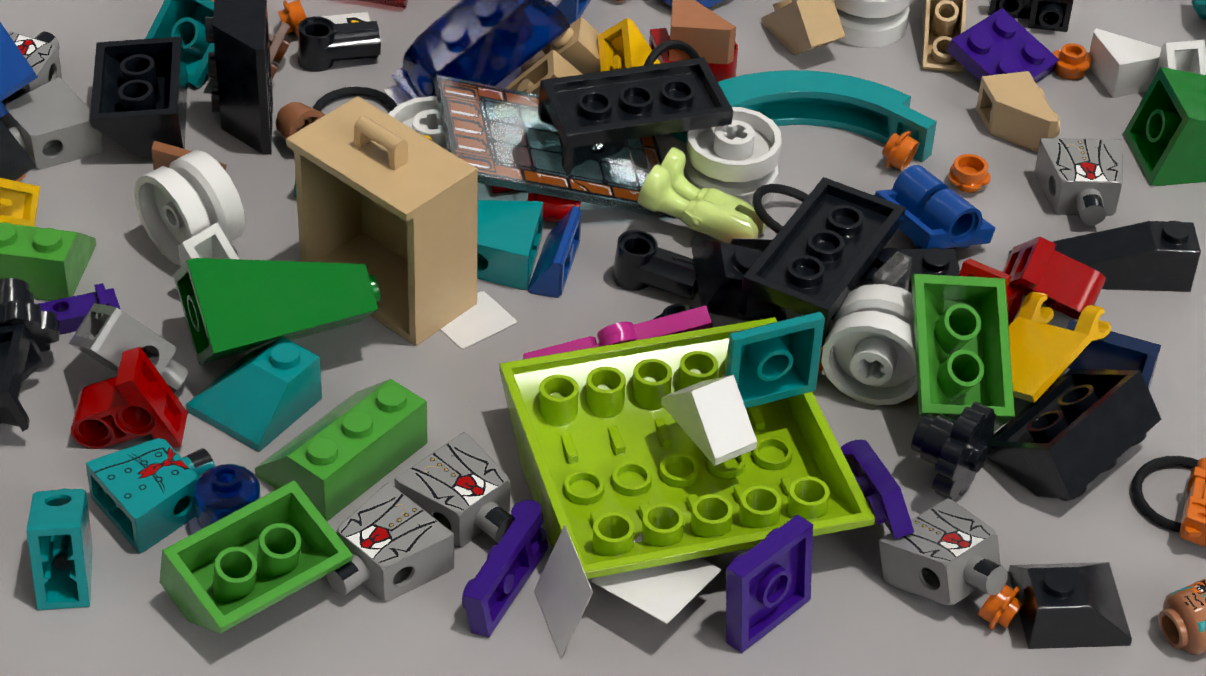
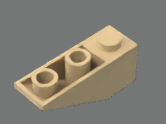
M923 0L922 70L963 72V65L949 54L946 49L951 39L965 31L967 0Z

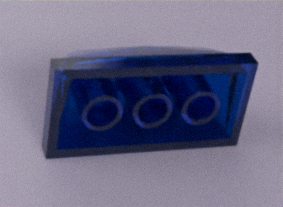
M461 0L414 40L404 53L402 68L395 72L392 78L396 85L410 99L428 96L441 97L438 78L493 88L566 31L570 25L566 16L549 0Z

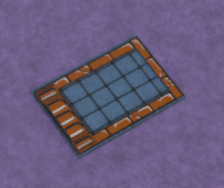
M441 75L435 76L433 82L447 150L478 169V183L667 218H676L660 211H650L637 202L641 188L652 168L656 164L661 165L663 162L656 136L629 139L620 152L599 160H588L572 168L571 173H566L562 167V140L556 128L543 123L538 116L539 95ZM603 144L594 145L592 150L601 149Z

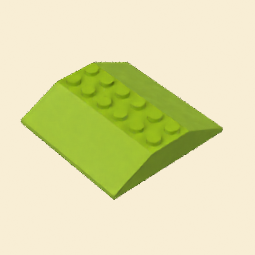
M775 317L499 363V371L523 473L533 500L541 505L544 520L542 525L546 531L548 541L554 548L564 525H566L587 579L750 549L763 541L773 529L780 528L796 515L813 524V536L874 525L875 517L813 392L746 408L757 439V449L715 466L661 405L663 396L705 380L725 377L729 334L777 322ZM642 533V541L634 542V540Z

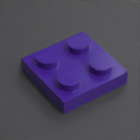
M1003 8L951 39L946 49L980 82L982 76L1029 71L1034 81L1037 82L1053 72L1056 68V63L1060 61Z
M796 515L780 528L773 529L763 541L747 553L738 555L726 567V643L740 653H743L811 600L813 524L801 516Z

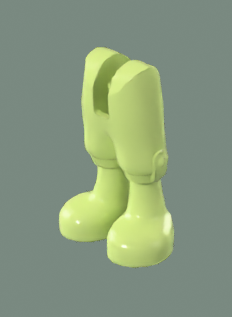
M675 147L669 150L662 164H656L647 176L638 196V204L650 211H660L679 218L691 230L707 234L721 242L730 244L732 238L758 239L767 228L756 214L754 207L748 202L717 188L703 187L699 189L691 184L684 176L686 155Z

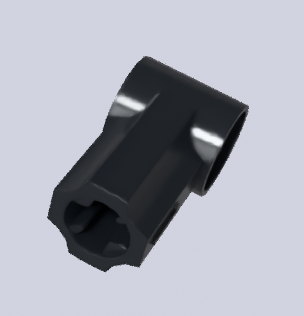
M313 16L305 18L299 23L298 63L306 70L324 71L334 65V61L376 58L381 53L377 21L334 24L328 18Z
M629 230L619 236L612 276L620 287L628 290H642L652 286L694 300L698 293L694 260L692 258L659 248L657 240L645 231Z

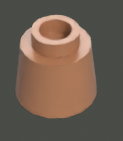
M291 102L279 110L275 122L276 129L286 141V138L325 116V114L303 103Z

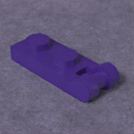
M859 439L841 446L846 461L875 517V523L877 525L885 523L895 539L913 533V525L901 488L866 440Z
M524 500L513 506L511 510L513 523L498 545L495 544L490 549L487 560L476 577L469 580L464 588L462 605L466 609L471 633L490 637L548 549L546 531L541 528L544 521L541 505L534 500Z

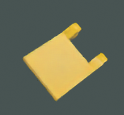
M1030 292L1025 297L1017 318L1009 325L1013 397L1035 403L1091 341L1105 338L1111 331V325L1109 322L1099 320L1100 316L1105 313L1103 307L1086 306L1082 310L1073 331L1047 324L1054 317L1052 308L1041 307L1042 303L1048 298L1047 294Z

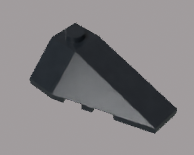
M1147 221L1053 241L1056 244L1054 250L1102 273L1106 277L1102 289L1191 292L1201 254L1193 222Z

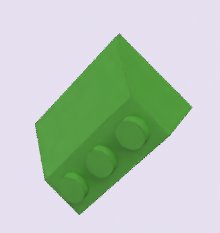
M0 223V279L15 278L29 284V291L34 295V299L53 301L72 297L96 247V238L79 232L57 230L54 228Z
M913 274L911 276L919 416L924 417L926 414L937 417L939 414H942L956 421L965 407L971 408L974 402H978L994 409L996 420L991 430L995 432L1015 417L1005 278Z
M392 379L357 391L254 468L255 475L275 489H279L295 480L324 519L328 521L428 443L427 401Z
M294 480L163 549L159 583L187 621L221 634L351 562L353 554Z

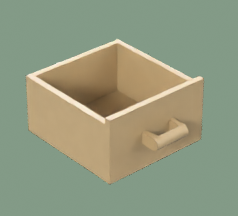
M359 96L286 138V146L294 151L300 262L366 264L368 275L373 274L376 277L381 294V300L377 302L379 310L369 316L415 346L477 304L478 169Z

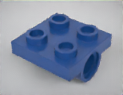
M921 165L908 167L898 176L891 190L876 191L874 195L906 207L904 222L898 229L912 239L913 244L919 249L968 248L970 245L988 244L991 242L996 229L982 218L980 210Z

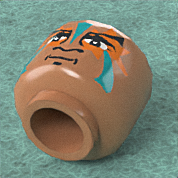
M1206 579L1169 593L1164 600L1163 610L1159 613V625L1167 642L1173 648H1182L1191 655L1206 652Z

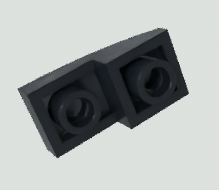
M989 0L988 15L1003 8L1013 18L1028 19V28L1067 32L1074 0Z

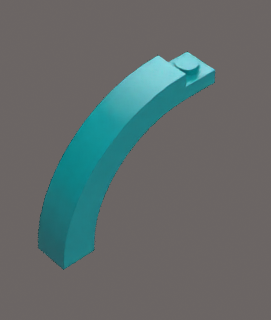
M809 70L759 72L718 82L731 107H743L760 112L773 120L777 126L814 125L843 129L873 138L884 144L887 143L894 133L901 136L902 133L909 131L911 132L910 137L920 142L913 158L923 162L932 155L937 121L911 109V96L891 87L853 76ZM687 131L673 133V137L686 143Z

